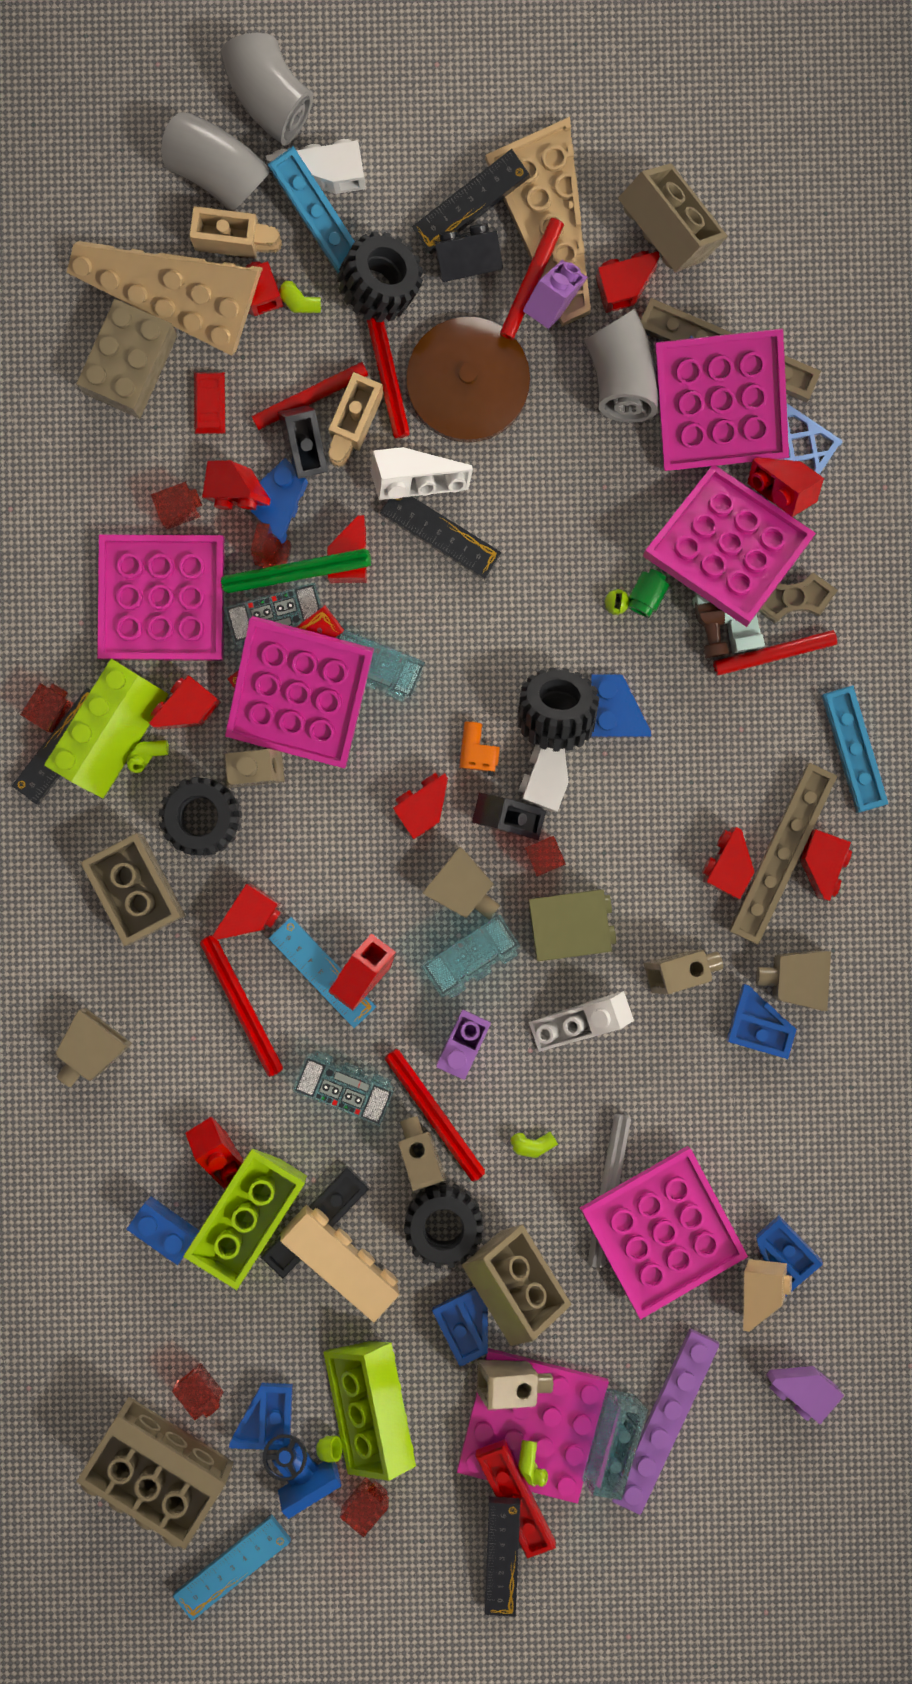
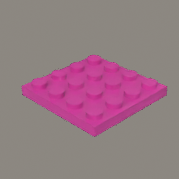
M782 328L655 342L664 471L753 462V459L757 457L771 459L789 458L784 335Z
M711 466L647 547L643 557L747 627L812 541L816 533L719 467Z
M99 535L97 659L223 661L224 591L221 578L224 576V536Z
M252 616L249 619L225 737L345 769L374 648Z
M688 1146L580 1207L582 1214L640 1320L748 1257L694 1153Z
M488 1348L485 1360L527 1361L537 1373H551L553 1377L552 1393H537V1404L534 1407L488 1410L476 1392L457 1466V1473L487 1480L475 1457L477 1449L505 1439L517 1465H519L522 1440L537 1442L535 1462L538 1468L547 1470L548 1480L543 1487L538 1485L533 1487L527 1483L530 1491L578 1504L609 1384L608 1378Z

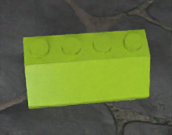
M110 659L44 766L104 799L127 763L129 754L149 728V722L153 719L150 716L151 712L160 702L164 703L169 694L119 662Z
M252 1148L183 1257L237 1290L306 1182L307 1175L282 1159Z
M368 1341L324 1351L347 1474L390 1481L416 1467L392 1343Z

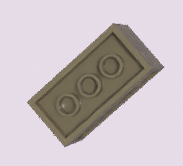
M128 1397L76 1482L81 1485V1488L87 1494L92 1496L98 1495L106 1500L109 1506L116 1512H125L133 1517L136 1523L143 1529H152L160 1534L163 1540L170 1546H179L185 1550L226 1485L234 1462L133 1398Z

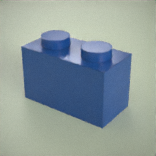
M152 1196L143 1204L126 1228V1230L177 1266L200 1231Z

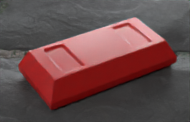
M194 372L195 434H226L225 372Z

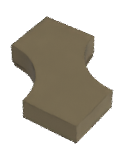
M813 572L804 581L796 584L786 585L779 583L759 610V613L773 623L778 622L784 615L794 611H805L818 617L838 590Z

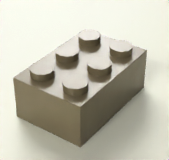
M672 163L641 171L618 197V200L624 206L623 209L626 215L635 220L642 229L644 238L656 247L662 255L664 264L673 269L674 272L704 262L728 237Z
M114 298L76 383L85 395L141 419L178 336L173 325Z
M135 833L80 862L124 946L132 945L186 916L143 834Z
M523 1224L501 1230L483 1245L473 1257L471 1256L466 1262L461 1264L510 1346L534 1341L572 1305Z

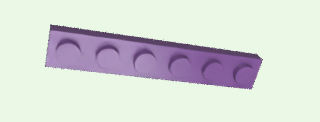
M691 1328L689 1329L639 1436L635 1452L632 1451L634 1456L631 1459L632 1462L628 1470V1476L623 1471L627 1481L622 1498L614 1490L611 1497L612 1502L641 1515L720 1344L718 1341Z

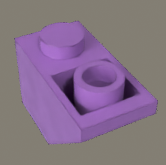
M561 260L538 281L523 312L549 329L562 316L588 277L582 274L580 269L573 263Z
M462 1009L437 1060L436 1067L465 1080L491 1022Z
M814 1366L769 1370L766 1374L772 1383L769 1388L783 1401L787 1397L796 1404L793 1408L807 1421L812 1417L821 1424L844 1397L838 1386Z

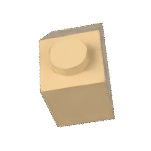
M748 1260L744 1271L743 1331L750 1332L782 1306L785 1295L791 1294L792 1276L787 1275V1263Z

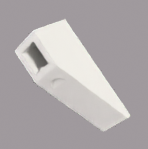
M341 139L332 145L310 144L302 150H296L321 190L339 194L366 189L358 140ZM280 149L272 155H266L267 164L288 149Z
M404 447L373 450L371 475L379 500L469 490L473 470L472 465Z
M535 745L529 762L534 764L531 775L524 774L518 790L524 793L521 800L553 812H558L569 783L565 749L555 752L552 748L544 750L539 745Z
M622 991L529 1022L540 1052L620 1030L634 1021L625 993Z

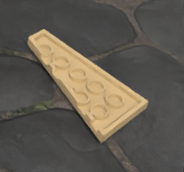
M570 117L485 155V160L489 167L510 149H513L531 176L503 198L531 261L550 218H556L564 223L562 232L542 277L561 260L573 263L580 269L582 274L587 276L577 177L574 165V150L571 138ZM586 279L581 289L559 318L562 327L590 314L588 279Z
M82 241L73 244L67 268L68 274L144 312L171 323L175 328L231 356L237 351L262 271V267H240L234 263L224 262L220 264L206 262L205 259L165 253L151 254L137 249L123 250L110 245Z

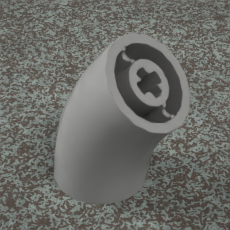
M256 32L230 39L221 47L220 55L233 91L246 111L268 135L283 146L288 145L297 136L306 122L313 103V92L292 74L284 61L279 43L274 36Z
M179 112L171 118L165 128L162 137L161 154L166 169L200 186L229 211H234L270 173L268 166L248 147L223 129L201 117L188 112Z
M634 309L583 341L596 372L600 412L609 419L627 423L649 420L657 414L658 383L654 357L643 324Z

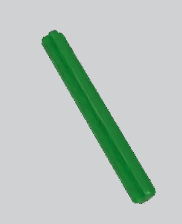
M360 549L225 575L221 578L222 589L226 593H233L365 568L371 565V556L367 549Z

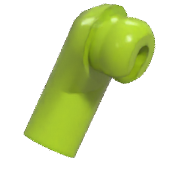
M285 281L281 284L279 288L281 299L293 313H321L320 297H304L292 281Z
M168 741L139 742L127 758L128 769L133 773H141L153 756L169 755Z
M551 1131L537 1140L527 1139L524 1133L519 1132L514 1134L510 1140L513 1146L512 1149L517 1155L537 1158L558 1145Z
M522 1440L519 1470L529 1485L543 1487L547 1483L548 1472L545 1469L538 1468L535 1462L537 1442Z

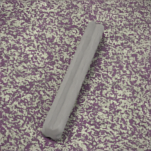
M614 1115L599 1196L615 1188L620 1183L631 1118L628 1115ZM592 1233L587 1262L589 1266L603 1268L606 1257Z

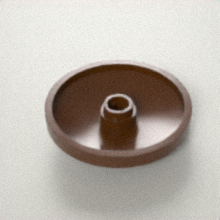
M479 317L453 318L430 329L415 346L407 367L408 395L419 419L436 434L457 442L484 441L505 431L522 412L530 386L528 361L521 345L515 338L514 340H509L499 334L502 326Z

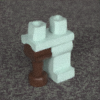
M696 593V596L692 599L696 619L704 626L709 643L703 648L705 658L730 654L727 642H721L720 625L727 624L732 654L765 647L763 634L760 633L757 614L750 624L745 627Z

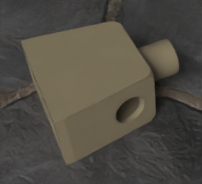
M263 749L224 754L223 760L227 788L285 782L282 752L278 750Z
M461 847L457 849L423 892L427 897L465 918L476 909L489 920L500 907L497 902L487 895V892L494 885L493 882Z
M691 950L646 962L644 967L651 993L672 994L711 982V972L723 969V960L718 951L706 954L704 950Z
M814 950L777 954L774 958V968L757 967L756 984L760 986H773L772 997L776 1000L828 1011L831 951Z
M87 1008L80 1009L55 1055L66 1063L56 1077L68 1087H72L80 1075L91 1081L99 1076L132 1043Z
M418 1116L401 1121L400 1124L405 1140L399 1141L398 1144L412 1190H419L447 1180L431 1132L423 1133ZM418 1143L423 1145L425 1151L424 1155L420 1158L415 1156L413 1150L414 1146Z
M478 1360L477 1393L488 1410L534 1407L537 1404V1393H552L553 1391L552 1374L537 1373L527 1361Z

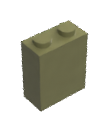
M604 889L528 899L537 962L612 952L611 944H616V933L614 925L609 926L607 914L612 913L610 895H604Z

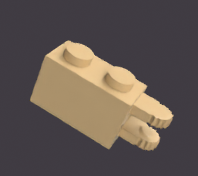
M193 206L190 240L195 251L256 258L257 252L276 253L281 249L282 240L280 239L278 229L272 227V225L269 227L268 225L259 224L256 214Z
M355 372L351 376L328 429L332 439L328 456L331 459L332 465L338 468L345 465L353 449L360 451L384 396L382 384Z

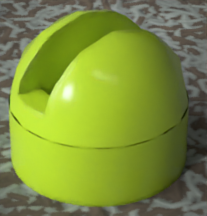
M620 589L610 591L604 601L606 610L613 615L623 614L628 609L630 603L628 594ZM616 594L621 595L620 609L614 608Z
M326 1436L319 1440L316 1445V1454L320 1460L325 1462H338L342 1456V1443L338 1436Z

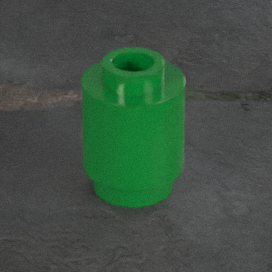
M650 569L649 572L642 571L629 596L630 603L628 608L641 616L650 618L652 612L657 611L670 586L665 581L667 577L654 569Z

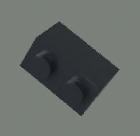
M488 223L470 226V232L458 234L457 230L440 233V239L433 240L442 282L502 270L503 263L497 230L494 227L488 228Z

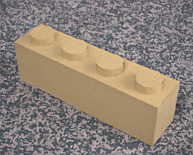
M305 1205L281 1231V1242L372 1322H375L400 1295L397 1285L398 1279L386 1268L381 1271L374 1264L375 1259L365 1249L362 1248L360 1251L351 1244L352 1239L345 1231L340 1228L337 1230L332 1228L328 1224V1217L318 1208L312 1210L309 1206Z

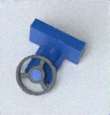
M280 1434L266 1444L262 1456L266 1472L276 1480L289 1482L278 1489L281 1511L287 1519L342 1486L337 1464L335 1462L323 1461L317 1465L307 1453L303 1442L298 1437L291 1434ZM279 1438L292 1439L288 1446L280 1448L276 1454H267L270 1445ZM267 1460H272L284 1477L275 1474L270 1469Z

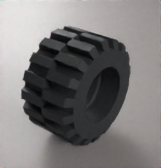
M377 231L371 232L370 236L367 234L362 235L352 245L337 275V281L340 282L338 289L340 294H345L343 300L346 305L351 304L354 307L352 309L353 312L364 314L363 318L369 321L372 317L375 318L376 322H383L385 318L389 322L394 320L396 316L400 317L419 292L423 282L421 278L423 268L418 266L420 262L418 255L412 254L413 248L409 244L405 246L402 243L403 239L398 236L396 239L392 238L391 233L384 232L380 236ZM370 270L381 273L387 278L390 285L377 280Z
M549 668L547 672L540 670L537 671V676H529L527 682H524L521 687L517 724L518 728H521V734L524 737H529L528 741L531 744H539L540 748L544 750L552 748L555 752H560V749L570 751L573 750L574 745L577 747L584 745V741H588L591 738L595 728L599 705L596 687L591 686L592 682L588 678H582L581 673H571L566 668H563V670Z
M192 777L190 780L184 779L179 781L178 786H172L168 790L170 794L167 797L164 796L161 801L164 805L163 809H159L158 816H162V822H159L160 829L165 831L163 836L173 844L172 846L175 849L189 855L204 856L223 851L230 842L233 843L236 838V832L240 831L241 824H239V818H242V812L239 811L238 805L240 804L237 798H234L233 792L229 788L209 778ZM198 798L210 800L215 805L218 813V820L214 829L206 835H195L189 832L184 823L186 807Z
M440 1183L439 1187L430 1185L426 1191H420L416 1194L415 1200L411 1201L408 1206L404 1225L407 1245L412 1247V1254L416 1258L420 1256L422 1263L427 1266L431 1262L435 1264V1268L441 1269L442 1265H448V1269L455 1268V1263L457 1262L463 1264L467 1261L469 1255L473 1257L477 1252V1245H480L482 1241L483 1217L476 1199L471 1198L470 1192L466 1189L463 1192L455 1184L452 1187H448L446 1183ZM441 1209L451 1210L461 1218L463 1227L456 1238L449 1241H439L428 1234L425 1222L427 1217L434 1211Z

